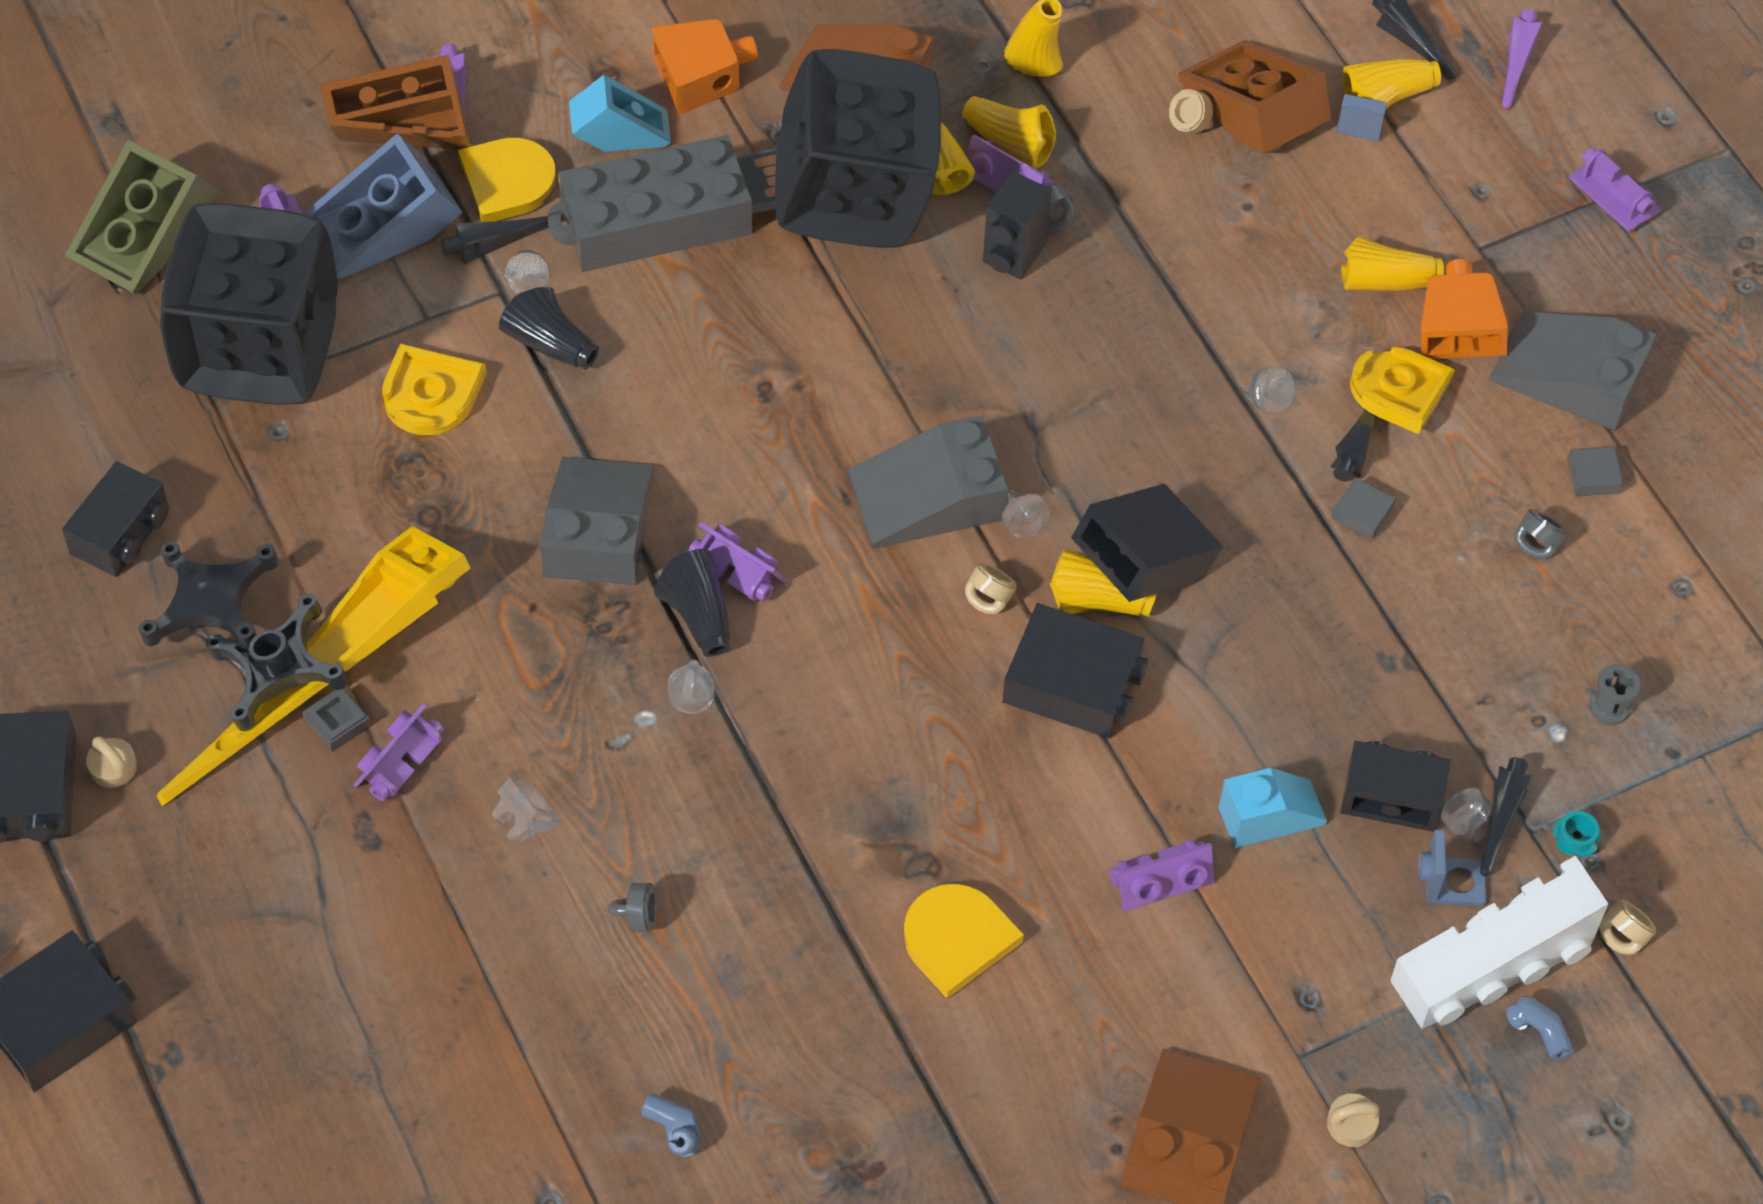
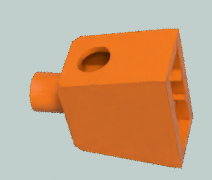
M717 19L651 28L653 57L678 115L736 92L740 87L739 65L758 60L757 47L753 37L749 35L729 40L722 22Z
M1454 259L1448 262L1446 265V275H1433L1428 279L1421 322V355L1432 360L1507 356V320L1493 275L1489 273H1473L1472 264L1466 259Z

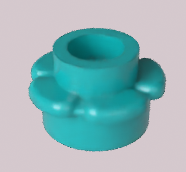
M1583 811L1569 812L1562 819H1559L1553 828V835L1557 838L1556 846L1561 852L1569 856H1590L1597 850L1596 844L1601 841V831L1598 822L1592 815ZM1572 834H1579L1581 838L1575 839Z

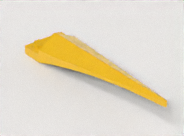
M413 526L375 554L351 589L307 642L308 653L321 662L327 664L338 663L346 672L437 605L438 601L435 596L441 591L450 588L456 582V579L471 569L465 555ZM320 681L304 683L270 698L256 711L253 716L255 724L248 731L238 730L233 722L211 745L158 792L156 797L161 806L171 801L329 683Z

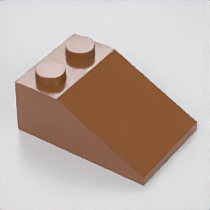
M816 24L781 81L780 89L790 92L804 58L811 51L821 49H840L910 61L932 70L933 37L896 24Z
M1243 40L1178 73L1180 82L1187 89L1204 92L1210 98L1213 104V116L1238 142L1264 154L1279 150L1283 144L1298 136L1312 133L1316 127L1332 119L1325 73L1247 40Z
M1163 1049L1126 1159L1121 1187L1175 1204H1224L1261 1078Z

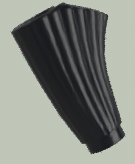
M537 287L519 293L509 302L500 317L499 330L554 360L587 370L598 356L599 346L594 344L586 334L564 315L557 302L554 289L551 287Z
M695 549L672 558L657 580L654 591L655 597L677 610L688 626L697 645L702 649L704 656L713 657L727 652L731 648L729 643L728 614L710 551Z

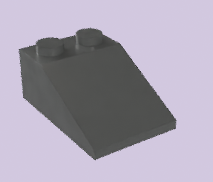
M1522 311L1507 341V356L1499 357L1489 381L1615 431L1646 367L1657 334L1615 317Z
M983 415L938 424L848 469V475L872 549L1006 520L1008 487Z
M562 457L547 505L540 545L543 577L636 585L653 477V465Z

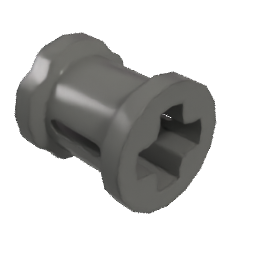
M1614 664L1607 666L1601 671L1597 679L1598 690L1590 698L1589 708L1592 715L1597 717L1602 723L1609 725L1621 724L1631 715L1632 701L1636 699L1641 688L1640 678L1633 669L1625 665ZM1616 676L1617 679H1616L1615 684H1614V686H1613V685H1611V682H1612L1613 677ZM1619 704L1617 712L1613 713L1615 705Z

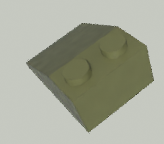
M127 140L64 256L137 295L170 261L180 227L189 210L195 205L214 203L220 190L196 174Z

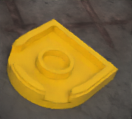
M504 138L458 150L459 161L481 222H495L532 212L544 204L543 200L555 188L556 171L554 161L545 148L531 140Z
M400 343L382 387L383 402L388 417L399 428L417 435H436L457 427L467 418L472 410L487 374L486 364Z
M1392 347L1391 351L1376 353L1370 350L1357 359L1350 378V388L1356 401L1368 412L1416 434H1420L1451 383L1455 369L1405 348Z
M960 884L940 885L922 893L910 906L904 923V938L908 955L947 999L1022 944L1024 934L988 896L977 889Z

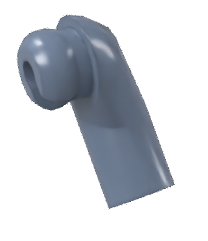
M1528 996L1519 997L1517 1003L1507 1007L1506 1016L1514 1028L1523 1030L1528 1025H1531L1539 1031L1552 1061L1565 1059L1574 1053V1048L1558 1013L1535 998Z
M650 1093L643 1104L641 1116L665 1126L668 1147L675 1155L689 1157L695 1154L700 1147L702 1137L694 1112L685 1106Z

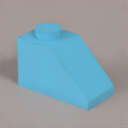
M606 75L601 76L569 101L572 135L603 152L666 147L671 143L668 110Z
M1273 768L1224 779L1218 808L1235 849L1326 825L1327 819L1310 779Z

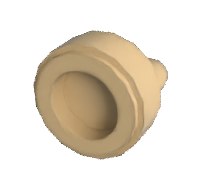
M1186 89L1174 96L1169 107V118L1177 130L1193 134L1199 133L1204 129H1211L1213 126V104L1204 92Z
M981 563L977 564L965 586V595L968 602L978 611L985 614H997L1004 609L1017 586L1015 581L1003 571L989 564ZM978 589L995 599V602L988 603L978 596L976 590Z
M99 736L93 739V746L89 749L86 757V766L92 780L99 786L106 788L120 787L128 783L134 777L137 770V759L131 745L118 738L104 739Z
M1617 900L1602 918L1599 925L1601 937L1605 943L1614 951L1625 955L1636 954L1656 934V927L1650 918L1626 900ZM1614 925L1632 941L1626 943L1619 940L1614 935L1612 926Z
M1347 1093L1338 1097L1331 1104L1327 1116V1129L1331 1137L1339 1144L1347 1147H1360L1367 1144L1374 1138L1379 1124V1107L1376 1103L1360 1094Z

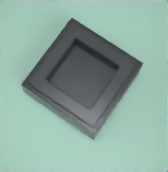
M1615 447L1572 449L1569 451L1567 461L1575 496L1621 493L1624 484Z
M1355 477L1333 509L1331 518L1372 539L1394 508L1396 498Z
M344 688L332 691L302 711L305 722L331 752L371 726L370 717Z

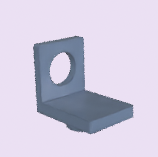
M1434 830L1428 851L1420 852L1418 878L1419 881H1425L1426 904L1484 907L1486 903L1485 876L1480 874L1482 860L1445 858V830ZM1453 871L1466 872L1472 877L1474 888L1467 893L1454 892L1447 885L1446 877Z

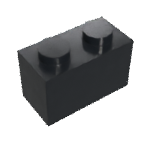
M1012 171L986 208L983 249L984 263L1000 273L1010 274L1020 280L1023 278L1047 244L1051 188Z
M115 461L62 528L70 555L117 577L126 564H131L135 561L141 551L143 542L153 529L157 530L163 525L168 516L169 505L163 483Z
M1355 740L1348 763L1340 813L1434 832V830H1437L1444 807L1451 759L1438 757L1429 751L1419 750L1412 752L1392 748L1378 741L1361 742Z

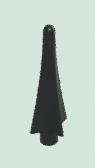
M1373 0L1372 5L1382 14L1376 26L1399 39L1429 62L1437 61L1440 71L1448 78H1456V70L1432 41L1407 0H1396L1395 2L1392 0Z
M548 216L510 221L455 223L456 235L441 239V249L444 256L461 253L464 264H467L516 239L548 228Z
M1367 410L1363 411L1350 431L1335 447L1337 457L1331 464V468H1335L1333 474L1340 481H1349L1353 474L1359 478L1361 477L1369 441L1377 416Z
M1518 757L1510 758L1507 768L1499 766L1498 779L1494 782L1489 832L1480 866V874L1482 876H1488L1491 873L1503 838L1528 791L1527 787L1532 779L1531 775H1525L1528 763Z

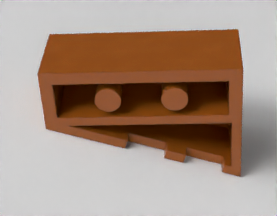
M449 55L320 84L329 126L338 140L385 144L398 133L415 147L459 150L472 146L456 70Z

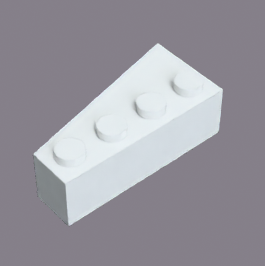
M1576 856L1560 864L1562 874L1544 885L1538 877L1522 886V893L1502 910L1493 903L1479 911L1467 923L1464 932L1460 933L1458 928L1453 926L1397 959L1390 981L1421 1029L1436 1022L1441 1026L1449 1024L1459 1018L1464 1013L1465 1008L1481 1002L1482 1005L1491 1004L1501 998L1509 987L1522 981L1525 985L1532 984L1543 978L1551 967L1564 961L1567 965L1574 964L1590 953L1592 942L1607 909L1608 902Z

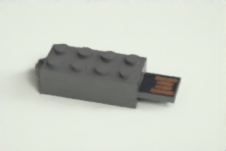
M729 135L558 172L560 202L556 203L549 210V231L558 243L574 245L582 272L752 234V214L776 209L775 170L777 148L736 157ZM562 221H566L567 226H564Z

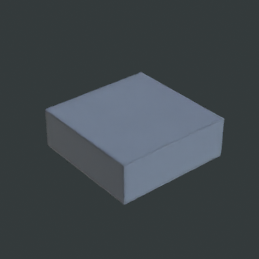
M1344 94L1336 133L1378 142L1387 103Z

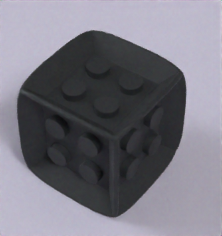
M840 49L811 51L804 58L798 69L782 115L775 170V208L779 226L805 237L857 246L891 248L905 244L916 230L933 192L935 174L939 163L941 99L936 73L927 67L910 61Z
M226 203L199 204L189 210L180 227L163 284L160 315L161 333L168 363L175 380L181 387L207 396L265 404L293 405L306 403L311 399L319 383L335 324L338 292L337 271L331 239L327 228L320 220L292 211Z

